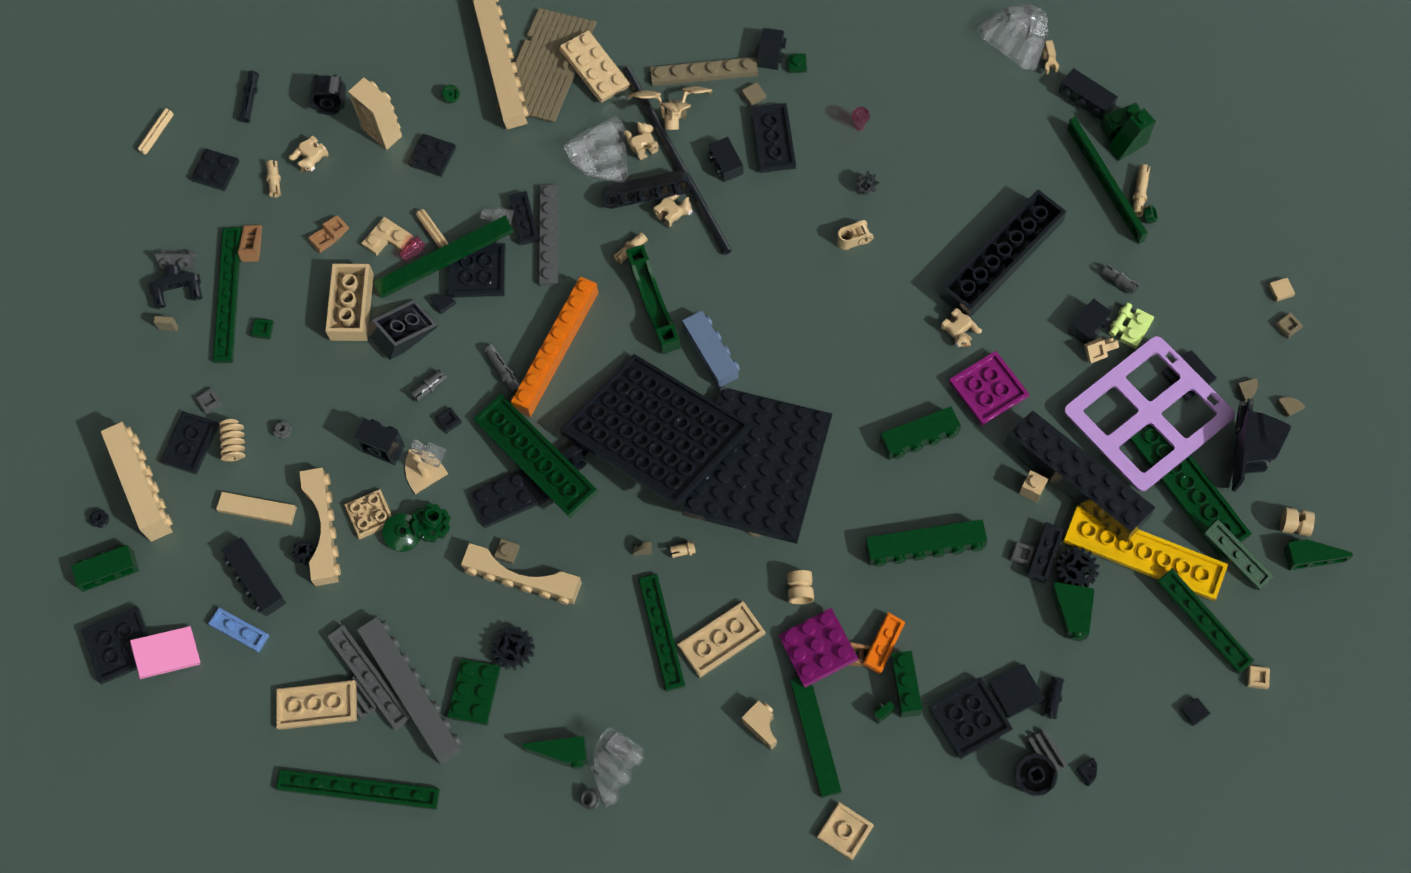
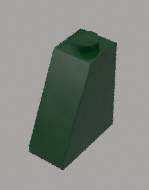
M1145 108L1129 117L1108 146V149L1118 161L1148 144L1156 122L1155 119Z
M1054 582L1051 592L1066 637H1071L1074 641L1086 640L1090 632L1095 589Z

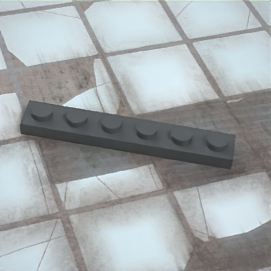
M540 185L539 284L540 286H558L559 185Z
M342 625L327 636L395 731L410 721L412 718L345 626Z

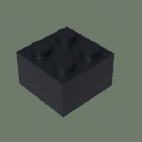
M364 418L354 436V440L362 453L394 466L405 447L402 437L396 428L382 426L380 422L374 419L367 420Z

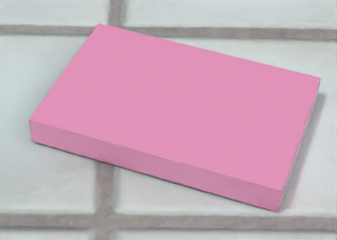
M191 626L130 640L139 679L200 665Z

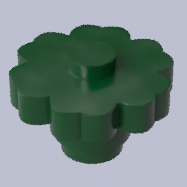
M427 503L424 508L418 507L416 512L413 513L411 529L416 537L422 536L424 542L434 543L437 541V538L444 539L449 532L451 517L448 515L447 510H440L438 504Z

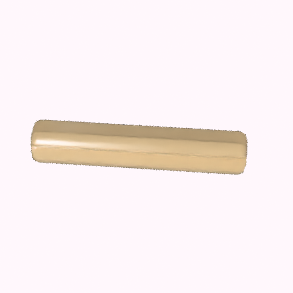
M165 108L138 146L140 153L146 155L173 117L171 110Z
M424 209L417 211V218L437 246L441 248L449 244Z

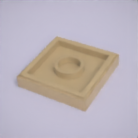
M839 802L817 838L852 861L874 827V824Z

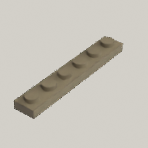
M756 57L650 67L652 86L758 76Z

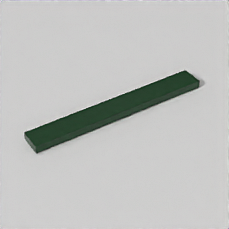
M1071 118L1067 130L1138 244L1144 242L1147 236L1146 229L1077 118Z
M504 215L374 281L383 299L514 233L508 218Z
M229 227L222 230L213 353L214 363H233L240 271L238 250L242 236L241 227Z
M279 769L276 784L277 791L437 810L440 795L439 788Z

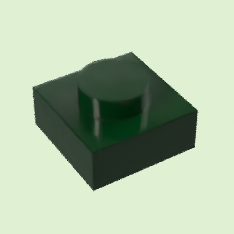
M806 53L788 54L789 73L807 72Z
M891 701L887 704L881 703L875 708L873 718L878 724L894 712L895 706Z

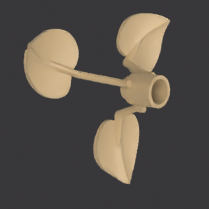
M699 86L682 88V91H684L682 100L676 103H662L661 93L649 90L630 94L628 99L631 97L657 99L662 112V118H665V129L677 130L679 129L681 112L691 107V104L684 103L686 96L691 93L708 92L712 94V89Z

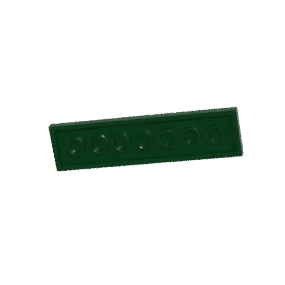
M502 394L473 419L569 518H572L599 493Z
M1150 424L1143 427L1129 439L1150 468L1174 450ZM1191 455L1160 479L1201 534L1214 520L1218 519L1240 542L1252 535ZM1203 535V537L1210 544V546L1213 548L1218 556H1221L1222 554Z

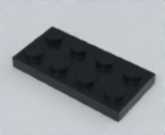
M787 103L751 107L760 173L796 169Z
M523 470L470 492L485 528L551 500Z

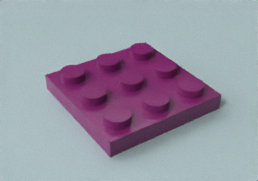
M994 351L949 379L950 385L981 426H984L1027 399L1030 395L997 351Z
M832 607L779 635L805 688L859 660Z

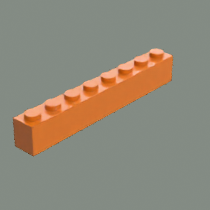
M581 276L579 277L511 401L512 405L520 413L529 417L532 416L598 295L597 283Z

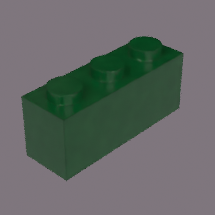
M119 545L114 550L100 552L95 557L81 559L76 564L71 565L76 586L82 592L139 572L134 551L128 545Z
M912 650L892 653L890 661L900 718L921 715L922 704Z

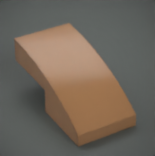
M337 215L323 223V229L309 236L308 242L321 253L341 238L349 227Z

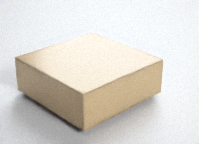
M1288 278L1269 284L1276 302L1295 295Z
M1249 665L1247 670V687L1268 689L1270 668Z

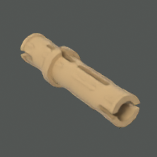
M1141 164L1138 167L1136 189L1132 196V208L1138 217L1143 216L1144 204L1147 201L1146 191L1150 166L1146 164Z

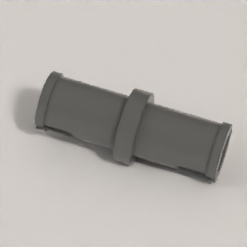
M1107 264L1102 271V274L1113 280L1115 285L1122 286L1132 294L1136 292L1140 285L1127 277L1125 272L1121 273L1110 266V264Z
M439 369L429 379H424L422 384L410 393L411 396H414L413 399L419 402L429 392L435 391V387L447 379L446 375L443 376L442 374L444 373Z

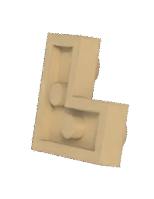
M384 217L361 244L377 256L387 243L403 252L414 238L412 234Z

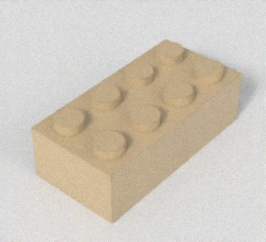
M362 78L348 93L362 129L388 150L402 137L401 127L397 122L398 118L390 102L391 98L385 91L381 92L373 81L369 82L367 79Z
M332 264L326 333L330 341H367L374 276L370 264Z

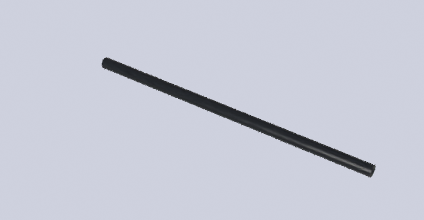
M624 67L622 71L634 93L643 91L631 67ZM637 97L677 171L683 170L688 173L690 180L689 192L723 254H729L732 250L651 103L648 98Z

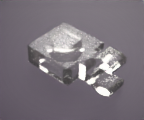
M497 206L494 208V211L484 208V211H481L480 218L495 221L506 215L512 227L514 210Z
M414 440L411 444V452L421 455L422 462L439 468L447 453L445 448L430 442L427 447L417 440Z

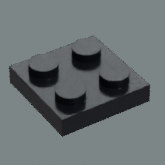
M422 134L408 164L410 167L442 177L453 156L456 145Z
M205 148L191 176V180L195 183L226 191L240 161L237 157Z

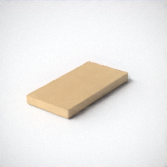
M742 601L678 643L677 646L699 678H701L758 640L766 632L744 601Z
M355 680L276 689V728L278 730L357 721Z

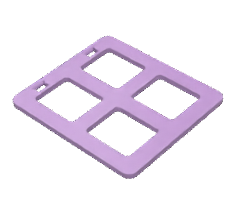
M1158 336L1151 338L1071 401L1064 411L1068 419L1135 489L1141 492L1148 490L1233 421L1235 417V411ZM1168 353L1176 360L1173 364L1165 357ZM1152 355H1158L1180 379L1153 401H1148L1126 379V376ZM1116 388L1138 413L1112 434L1105 435L1083 410L1108 390ZM1188 391H1193L1216 416L1189 438H1184L1162 416V412ZM1209 395L1218 402L1215 406L1207 399ZM1150 424L1174 450L1147 472L1142 473L1123 454L1119 447L1143 427Z

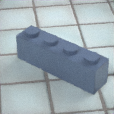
M700 311L682 320L685 333L718 388L738 379L739 365L736 360L732 361L727 345L723 346L720 340L722 338L717 330L714 331L712 328L713 323L708 315L705 316L703 311Z

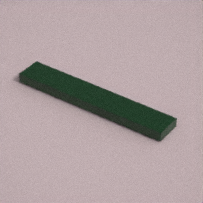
M1173 568L1156 581L1238 674L1255 661Z
M658 574L638 578L666 692L684 688L686 686Z
M800 677L790 679L821 798L840 794L842 791L813 684L805 688Z

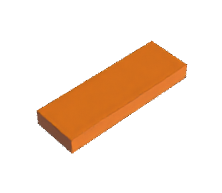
M889 612L885 615L862 663L864 666L878 674L882 673L905 621Z

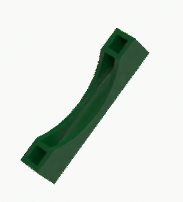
M644 245L626 249L628 264L662 354L681 349L679 336L660 294Z

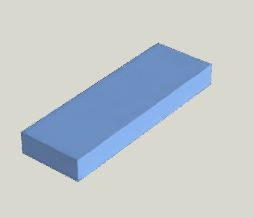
M220 607L208 623L209 626L258 653L269 638L267 633Z

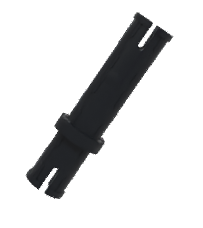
M256 71L248 72L247 82L243 88L245 92L239 121L243 123L250 122L254 97L258 91L259 73Z

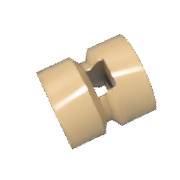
M1285 507L1281 516L1280 531L1290 534L1296 531L1298 535L1310 537L1314 528L1315 513L1306 510L1298 512L1297 509Z
M797 570L787 573V584L790 587L788 590L789 603L807 604L814 601V589L810 587L813 582L811 571Z

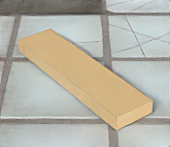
M222 492L216 510L221 513L292 526L297 507L295 505Z

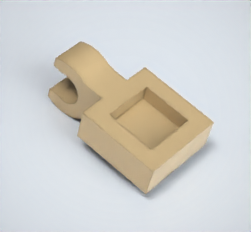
M1045 41L1044 49H1041L1042 59L1046 61L1044 71L1046 74H1049V68L1052 67L1055 69V73H1058L1059 64L1056 61L1053 41Z
M1113 337L1105 340L1099 338L1084 344L1088 362L1093 363L1108 357L1107 351L1119 348L1118 340H1114Z

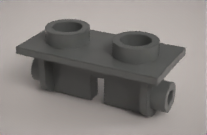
M162 250V252L155 253L158 267L161 269L168 266H179L180 269H195L193 261L196 260L195 252L180 251L177 254L176 251Z

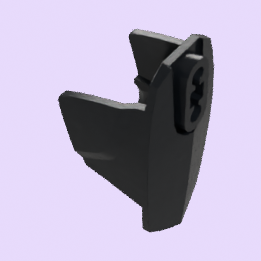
M1247 398V402L1241 401L1239 403L1237 411L1232 492H1236L1245 480V474L1266 472L1271 460L1277 458L1291 429L1289 424L1277 418L1253 411V399Z

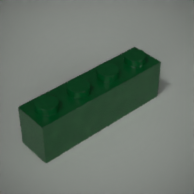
M952 406L881 433L880 442L889 460L893 458L900 459L911 451L915 453L929 444L933 446L942 439L956 437L960 432L961 424Z

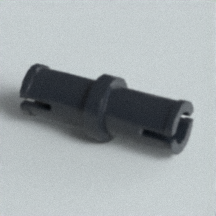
M1055 676L1051 677L1050 690L1046 694L1047 704L1044 716L1052 719V716L1053 719H1057L1059 703L1063 699L1061 693L1065 680L1061 677H1057V679Z

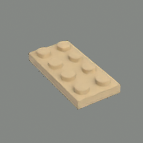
M589 30L560 46L559 50L600 103L629 88L630 83Z

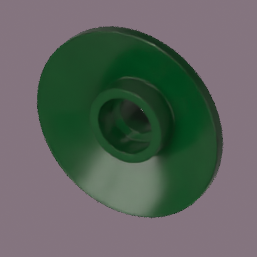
M405 513L395 514L385 522L382 536L386 545L392 550L406 552L415 548L419 543L421 537H416L411 529L413 523L411 515ZM400 528H404L406 530V533L404 535H401L399 533Z

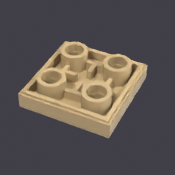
M381 489L344 504L359 539L383 530L385 522L392 516Z

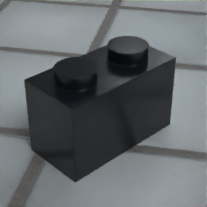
M763 28L757 55V67L778 70L779 63L782 64L784 58L782 48L785 49L787 38H784V30Z
M729 137L708 145L709 152H707V157L710 163H714L715 172L718 177L721 176L723 182L743 175V164Z
M1093 298L1070 325L1068 333L1083 344L1094 341L1100 334L1098 331L1102 327L1105 329L1110 323L1111 319L1109 317L1112 311Z

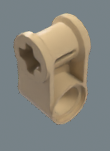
M861 220L855 224L842 227L838 232L837 246L842 250H848L872 241L874 236L867 228V221Z

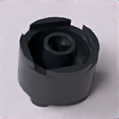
M339 75L313 76L309 92L310 107L313 110L314 108L318 109L319 113L324 115H334L339 113L340 109H344L346 85L341 80V77Z
M1031 753L1023 756L1016 763L1014 779L1017 786L1023 792L1033 796H1040L1051 791L1056 785L1058 773L1054 763L1047 756ZM1037 768L1041 776L1033 780V776L1030 773Z

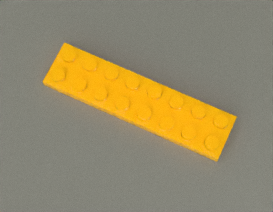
M1077 506L1063 543L1079 549L1085 548L1086 552L1091 551V554L1155 579H1160L1173 568L1196 595L1211 601L1216 600L1228 564L1142 530H1138L1125 543L1080 506Z

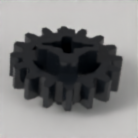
M1074 547L1072 552L1066 549L1065 554L1061 553L1059 556L1061 560L1056 561V565L1059 567L1055 569V572L1060 573L1058 580L1064 579L1063 584L1068 583L1081 587L1083 585L1087 588L1090 585L1089 582L1094 584L1096 580L1094 577L1099 575V572L1095 570H1098L1100 566L1094 564L1097 558L1090 557L1091 551L1086 554L1084 553L1085 548L1078 551L1077 547ZM1069 558L1072 559L1071 563L1065 564ZM1090 572L1089 576L1083 579L1084 574Z
M511 626L508 632L503 628L504 634L497 633L498 640H492V643L496 646L491 648V651L495 653L493 655L494 660H498L499 666L504 664L506 670L510 666H512L513 670H516L517 665L524 668V662L530 663L528 657H534V653L531 650L535 649V645L530 644L534 641L532 636L528 637L529 633L527 630L522 633L521 627H518L517 631H515L513 626ZM510 642L515 646L517 654L511 650ZM526 649L525 653L521 657L522 651Z

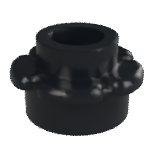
M99 509L91 513L90 524L93 527L103 528L108 524L109 516L104 510Z

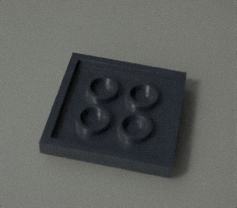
M492 243L450 264L449 297L505 296V243Z
M138 606L81 630L101 685L137 670L130 640L149 636L144 618Z
M981 676L928 706L960 760L1013 730Z

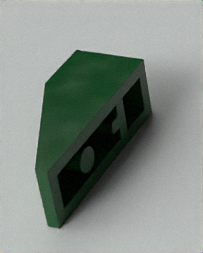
M1300 538L1289 540L1283 548L1289 571L1345 563L1353 557L1350 551L1308 539L1301 540Z
M584 736L523 744L525 752L571 767V769L583 768V765L588 764Z

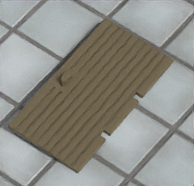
M538 8L527 33V37H530L531 40H524L515 61L518 71L515 76H519L521 83L519 92H523L525 101L522 103L523 106L527 107L529 117L555 123L576 74V70L559 48L562 44L588 30L592 34L596 21ZM499 101L496 105L497 109H500Z

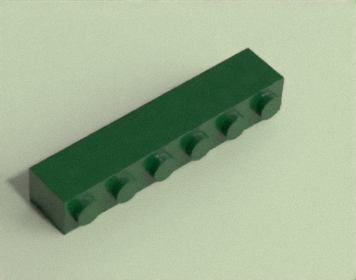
M983 519L866 537L865 544L869 565L881 567L886 565V563L894 562L895 564H900L909 559L920 561L928 556L939 558L947 553L958 555L967 550L977 552L986 548L988 541Z

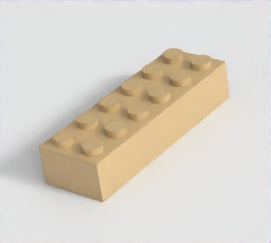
M123 422L102 430L101 434L139 530L151 542L172 533V519L164 510L167 508L166 504L158 495V492H160L159 487L151 478L154 475L150 466H147L145 463L147 457L138 446L141 443L137 434H134L131 427H126Z

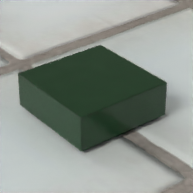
M255 318L251 331L252 338L271 339L274 326L273 320Z

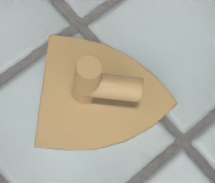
M409 449L406 457L405 472L409 485L415 494L448 475L444 466L435 457L423 451Z

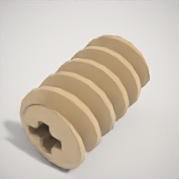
M226 419L219 423L221 428L219 432L221 435L220 448L222 450L220 454L222 461L232 462L245 458V454L242 453L245 451V447L242 446L245 443V440L242 439L245 433L241 432L244 430V426L238 424V420Z

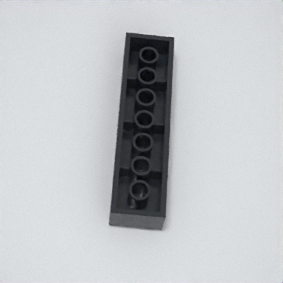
M1037 189L941 287L940 298L952 308H958L963 314L971 317L1063 223L1067 211Z
M1033 410L1008 433L1004 444L1008 449L1043 477L1047 478L1049 482L1125 543L1150 519L1155 509L1154 505Z

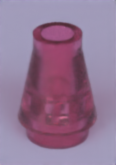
M857 107L852 113L857 130H864L870 118V113L865 107Z
M416 235L414 238L411 237L399 254L405 261H408L424 251L426 244Z

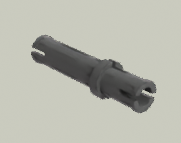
M493 344L487 346L484 349L485 354L501 375L503 383H506L512 394L515 395L520 386L515 377L516 374L513 370H510Z

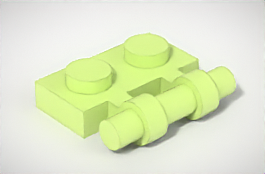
M1125 303L1118 311L1117 319L1111 323V329L1108 333L1113 337L1116 336L1117 332L1122 334L1120 342L1137 349L1154 316L1140 309H1137L1135 314L1130 312L1132 305ZM1125 319L1130 321L1127 327L1122 325Z

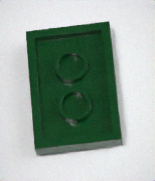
M461 659L447 716L448 719L488 726L501 667Z

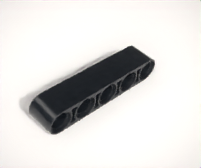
M682 170L605 186L602 189L603 205L608 209L685 194L690 190L689 175L686 171Z

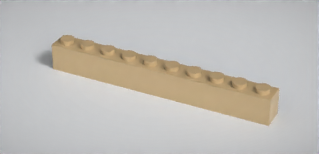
M473 0L505 126L508 130L528 124L526 117L529 116L527 107L523 106L522 103L525 101L523 92H519V87H521L519 76H515V73L518 72L515 62L511 61L514 55L512 49L508 48L507 45L510 44L508 34H504V30H507L504 19L501 20L500 16H503L501 6H497L496 3L499 0Z

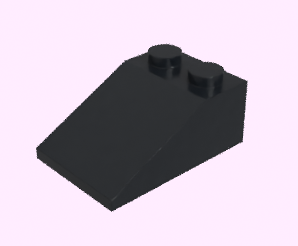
M412 300L372 319L367 335L391 360L405 353L436 329L438 325L416 300Z

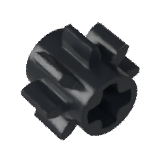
M869 171L866 172L865 176L860 174L858 176L860 180L855 183V185H859L860 189L858 192L863 191L866 195L869 194V191L875 192L877 189L874 186L879 184V181L875 179L876 174L871 175Z
M301 540L299 544L293 545L295 549L294 552H291V555L296 557L295 561L297 564L302 561L307 565V562L315 554L316 549L312 548L313 544L311 542L306 544Z

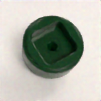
M446 85L441 92L443 101L449 104L455 103L460 96L458 88L454 85Z
M1152 204L1145 206L1143 213L1144 218L1149 224L1155 223L1158 220L1156 208Z

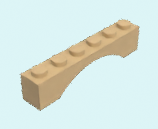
M323 468L299 471L301 490L315 504L321 522L319 544L315 554L309 561L311 581L315 586L339 582L338 575H341L340 565L336 563V557H339L337 545H334V539L337 538L335 527H332V521L335 520L333 509H330V503L333 502L331 491H328V485L331 484L329 473L326 474Z
M469 543L461 563L463 570L468 575L476 576L477 574L490 582L496 580L509 588L516 586L525 593L535 592L544 599H550L551 597L564 605H568V603L574 605L582 584L580 577L565 572L543 577L519 575L499 564L487 548Z

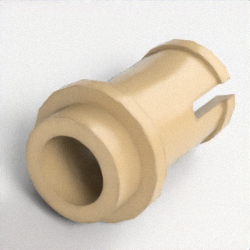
M687 541L684 544L670 546L673 558L689 554L692 556V554L696 553L694 542Z

